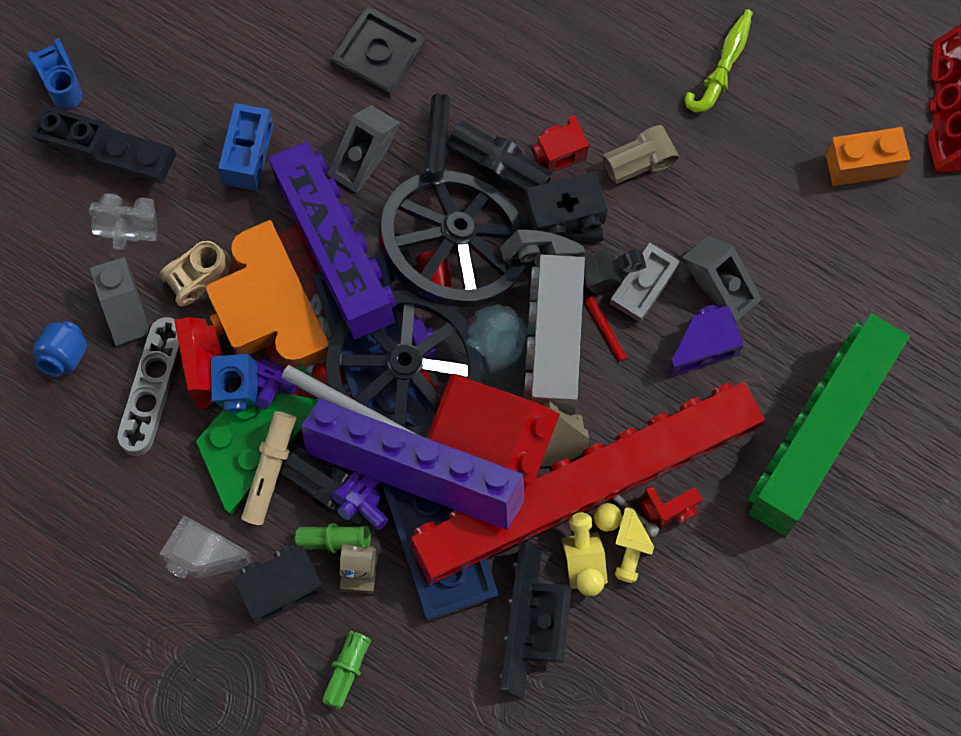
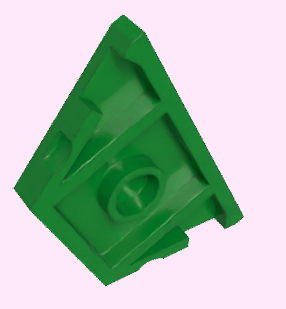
M276 393L268 409H261L258 406H246V411L239 413H229L223 409L196 440L223 506L231 516L249 495L262 454L259 448L261 442L266 441L274 412H283L296 417L287 449H289L302 433L301 425L318 400L286 393Z

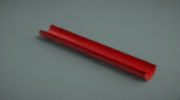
M594 297L586 299L584 303L617 362L619 363L623 359H627L625 352Z

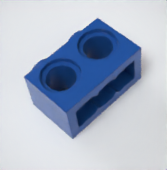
M238 103L234 104L218 167L223 185L258 191L273 131L270 109Z

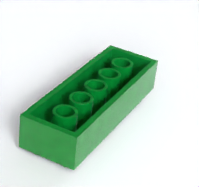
M872 313L865 324L860 321L856 322L803 410L809 414L802 411L786 436L785 440L791 444L789 445L783 441L766 470L771 472L772 475L770 476L764 472L749 496L748 501L753 503L748 512L750 516L787 537L910 337L908 334Z

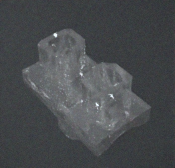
M104 193L99 203L91 202L89 215L92 218V234L101 235L102 238L113 239L115 250H123L126 240L156 242L158 228L153 199L139 198L135 201L134 207H126L122 205V198L119 196Z

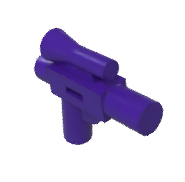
M264 358L260 362L257 361V386L260 393L255 403L261 409H268L276 393L281 394L285 392L293 395L298 386L281 378L286 368L285 366L278 365Z
M354 472L341 487L331 493L333 500L342 504L338 509L339 515L349 520L359 511L377 530L383 528L388 522V518L376 507L380 499L377 490L381 482Z

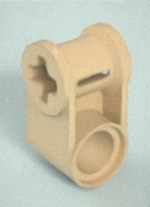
M201 241L180 258L166 265L159 273V278L162 282H167L176 295L175 301L179 306H186L202 296L209 283L226 277L231 270L232 260L230 255L214 242ZM216 253L217 260L215 264L206 268L205 261L207 257Z

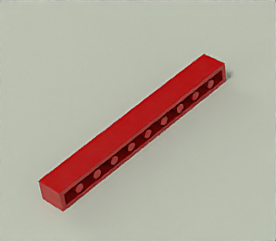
M731 382L725 383L711 392L713 396L706 400L700 401L699 397L693 398L679 407L681 411L668 416L667 412L661 413L647 422L648 427L636 432L634 427L629 428L614 437L616 442L605 447H603L602 443L595 444L582 452L583 457L570 462L569 458L553 464L549 467L550 473L539 478L536 476L534 484L524 482V503L508 530L456 510L448 515L449 520L437 526L434 521L418 527L414 530L415 536L411 537L409 546L428 585L430 586L567 521L576 513L588 511L758 430L764 423L765 418L746 383L742 382L735 386H732Z

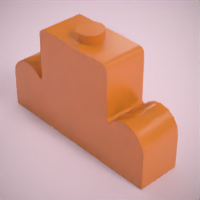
M266 221L238 234L232 242L231 249L239 271L206 286L208 296L216 312L210 318L213 325H215L218 336L226 334L235 355H250L275 344L279 360L285 367L290 365L297 368L301 364L304 368H307L325 360L329 343L272 221Z

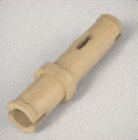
M274 412L266 441L261 442L259 451L262 454L241 517L242 520L255 525H262L264 523L283 459H287L290 452L287 446L296 421V417L292 415Z

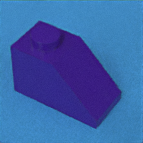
M711 305L697 311V315L693 317L672 359L668 370L670 377L740 355L744 344L729 305L717 308V305Z

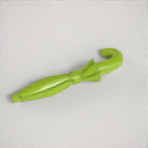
M746 9L727 35L716 70L704 80L705 86L708 87L703 98L699 101H694L695 95L691 92H686L685 104L687 109L695 113L706 112L713 107L720 92L724 93L725 89L728 90L727 74H729L732 64L744 49L753 14L751 10Z

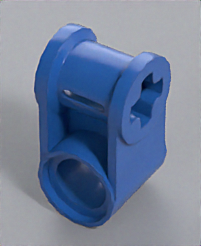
M55 39L53 45L35 53L33 51L27 52L40 81L43 82L55 106L68 110L79 105L83 96L82 89L60 39ZM63 85H69L65 90H58Z

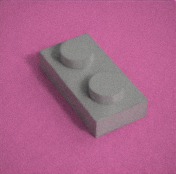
M651 243L648 244L642 253L647 268L629 272L610 301L611 305L640 323L680 264L679 260Z

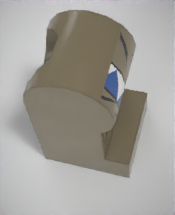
M342 544L339 577H341L340 591L374 594L377 553L374 546L357 547Z

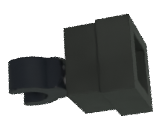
M608 249L579 256L585 257L584 277L586 285L596 295L608 292L610 287L622 284L619 273L635 272L647 268L644 255L639 253V249L628 251L617 259Z

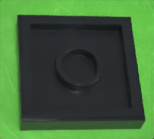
M366 6L330 59L331 65L391 98L425 46L426 37Z

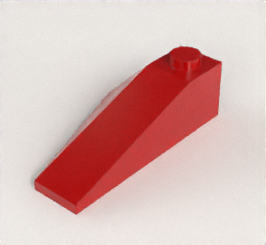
M960 24L933 41L931 79L935 81L934 100L930 101V112L934 116L933 130L928 132V144L935 169L940 173L961 171Z

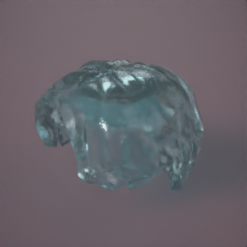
M500 304L484 307L476 311L475 316L477 318L475 323L468 328L470 337L466 343L485 357L487 362H482V370H487L490 373H500L506 371L511 366H515L519 362V356L522 354L527 342L528 328L524 320L512 308L508 306L503 307Z

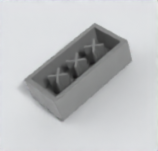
M540 255L539 267H532L531 301L527 335H534V337H528L525 370H532V373L526 372L524 398L540 405L547 401H552L558 404V411L567 415H574L578 399L585 257Z

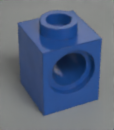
M248 354L211 357L212 401L229 413L245 412L246 406H257L255 403L258 397L257 362ZM241 377L242 383L240 388L235 392L229 393L228 385L230 381Z

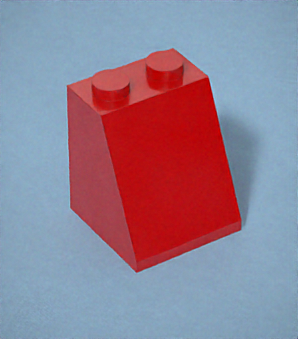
M451 373L427 439L522 473L524 482L534 484L560 413L528 399Z

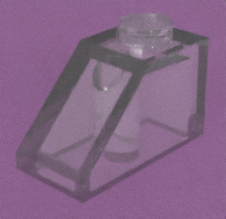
M185 515L160 553L164 561L167 562L165 569L182 579H185L187 574L195 579L205 578L245 567L252 561L251 555L247 550Z

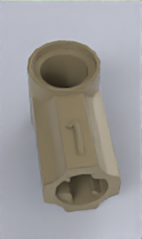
M663 125L653 126L640 133L635 141L603 154L606 171L615 184L648 170H651V172L664 170L679 159V154Z

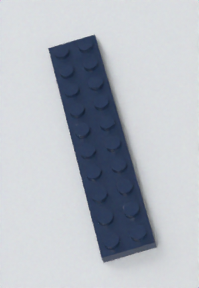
M382 254L369 257L368 260L375 258L383 278L379 279L382 288L389 286L391 291H394ZM322 273L312 275L331 335L333 336L343 316ZM393 307L392 312L395 323L381 329L398 345L401 344L403 314L400 307ZM350 333L343 346L341 355H388V353L369 334L354 340ZM401 358L398 360V363L401 366H408L411 364V361L408 358ZM342 367L353 399L386 370V368ZM392 381L365 406L394 421L397 383ZM413 382L408 384L405 428L422 426L433 422L436 415L435 409ZM381 482L427 621L499 598L487 559L429 586L409 546L411 537L415 536V529L431 521H434L437 526L449 520L448 515L454 509Z

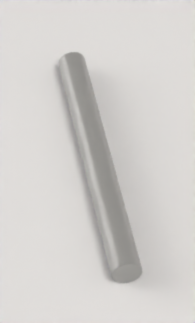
M290 365L285 368L281 378L322 400L414 433Z

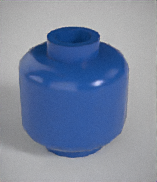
M68 321L49 323L44 327L33 346L32 354L36 360L35 364L42 372L49 376L60 377L61 375H69L76 370L87 349V342L82 335L81 329L74 323Z

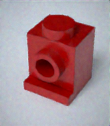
M575 115L568 117L566 126L560 127L556 125L546 129L541 136H538V143L531 145L536 162L540 165L544 164L545 168L552 172L586 160L589 144Z

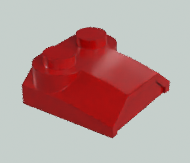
M187 317L174 320L187 388L197 410H204L214 403L212 401L211 357L223 356L220 338L217 336L215 325L208 326L206 319Z

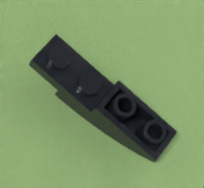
M45 105L30 135L33 139L67 156L137 181L140 177L163 184L177 154L171 146L112 130L106 122Z

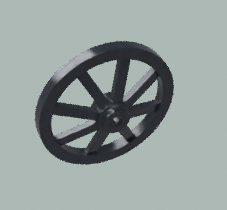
M444 171L443 179L437 182L435 180L428 181L424 177V173L416 175L403 182L394 190L381 214L378 229L379 243L388 266L408 288L433 302L454 307H473L490 303L503 296L513 287L526 262H520V260H512L511 265L507 264L478 238L509 239L517 230H526V227L519 212L510 200L498 189L477 177L455 171ZM447 188L470 193L476 196V198L464 213L458 212ZM433 189L445 216L407 199L421 191ZM487 203L501 216L506 225L474 223L473 219ZM397 210H400L437 227L395 237V214ZM438 241L439 248L421 274L410 266L399 250ZM469 247L502 277L492 284L476 288ZM449 252L457 254L463 289L448 288L430 281Z
M399 290L392 291L397 304L395 307L404 306L401 344L397 345L382 329L369 333V335L388 355H341L343 346L351 333L343 318L330 340L326 358V373L329 387L348 397L341 381L339 367L386 368L377 379L353 400L365 406L392 381L396 382L394 422L405 427L408 384L413 382L436 412L442 399L423 376L422 371L445 375L453 373L480 383L482 357L475 333L469 323L455 308L428 300L414 291ZM415 308L434 313L447 322L446 325L418 345H412ZM457 333L466 350L468 365L425 359L423 356L451 335ZM401 358H408L411 361V364L408 366H401L398 363V360ZM432 422L407 429L427 438Z

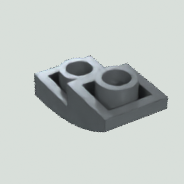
M517 230L500 247L504 260H520V262L534 260L536 267H539L540 255L579 257L585 253L584 247L573 240L535 230Z

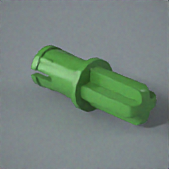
M330 523L328 527H299L296 530L295 544L298 547L303 545L304 549H328L330 553H336L338 549H342V544L368 547L371 542V533L368 526L338 527L336 523Z
M348 632L337 661L332 663V667L335 670L323 696V702L328 706L338 709L343 706L354 677L358 678L361 675L359 668L371 643L370 638L357 632Z

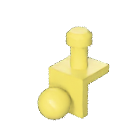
M604 503L595 510L594 522L603 531H613L618 526L620 527L615 544L626 547L621 568H616L615 576L618 580L633 583L637 581L639 574L635 571L640 553L644 552L652 555L654 545L633 508L626 507L622 516L620 509L616 505Z
M579 512L569 519V526L574 531V536L561 539L567 559L570 587L572 589L578 588L583 595L591 597L598 595L603 590L604 585L608 583L605 552L599 533H589V530L592 528L591 516Z

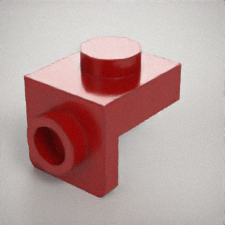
M650 486L644 490L642 496L644 501L641 502V506L647 518L651 522L656 520L661 529L676 520L681 525L698 515L697 509H699L703 499L697 488L694 487L663 504L654 487Z

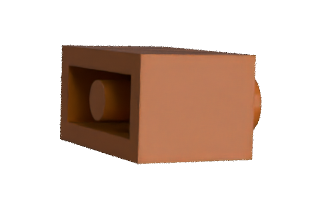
M903 127L833 137L825 154L833 186L902 176L911 160Z

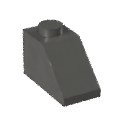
M372 105L353 115L327 175L356 193L360 191L388 152L400 122Z
M708 235L682 257L699 287L720 308L729 305L735 322L762 300L733 245Z
M123 257L91 267L90 271L99 301L116 347L147 338L150 329L132 271L126 258Z

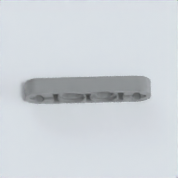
M163 317L152 324L121 420L117 438L122 449L131 456L143 455L153 445L181 354L174 323L175 319ZM168 328H172V332L176 337L167 340L165 346L167 354L161 352L163 341L159 333H166ZM153 361H162L167 365V370L163 376L152 378L147 375L148 365ZM147 394L156 398V405L151 411L141 412L137 410L136 402L141 396ZM133 416L141 421L150 422L149 425L142 422L140 433L145 439L137 441L135 446H131V442L126 438L128 434L134 435L138 426L136 420H131Z

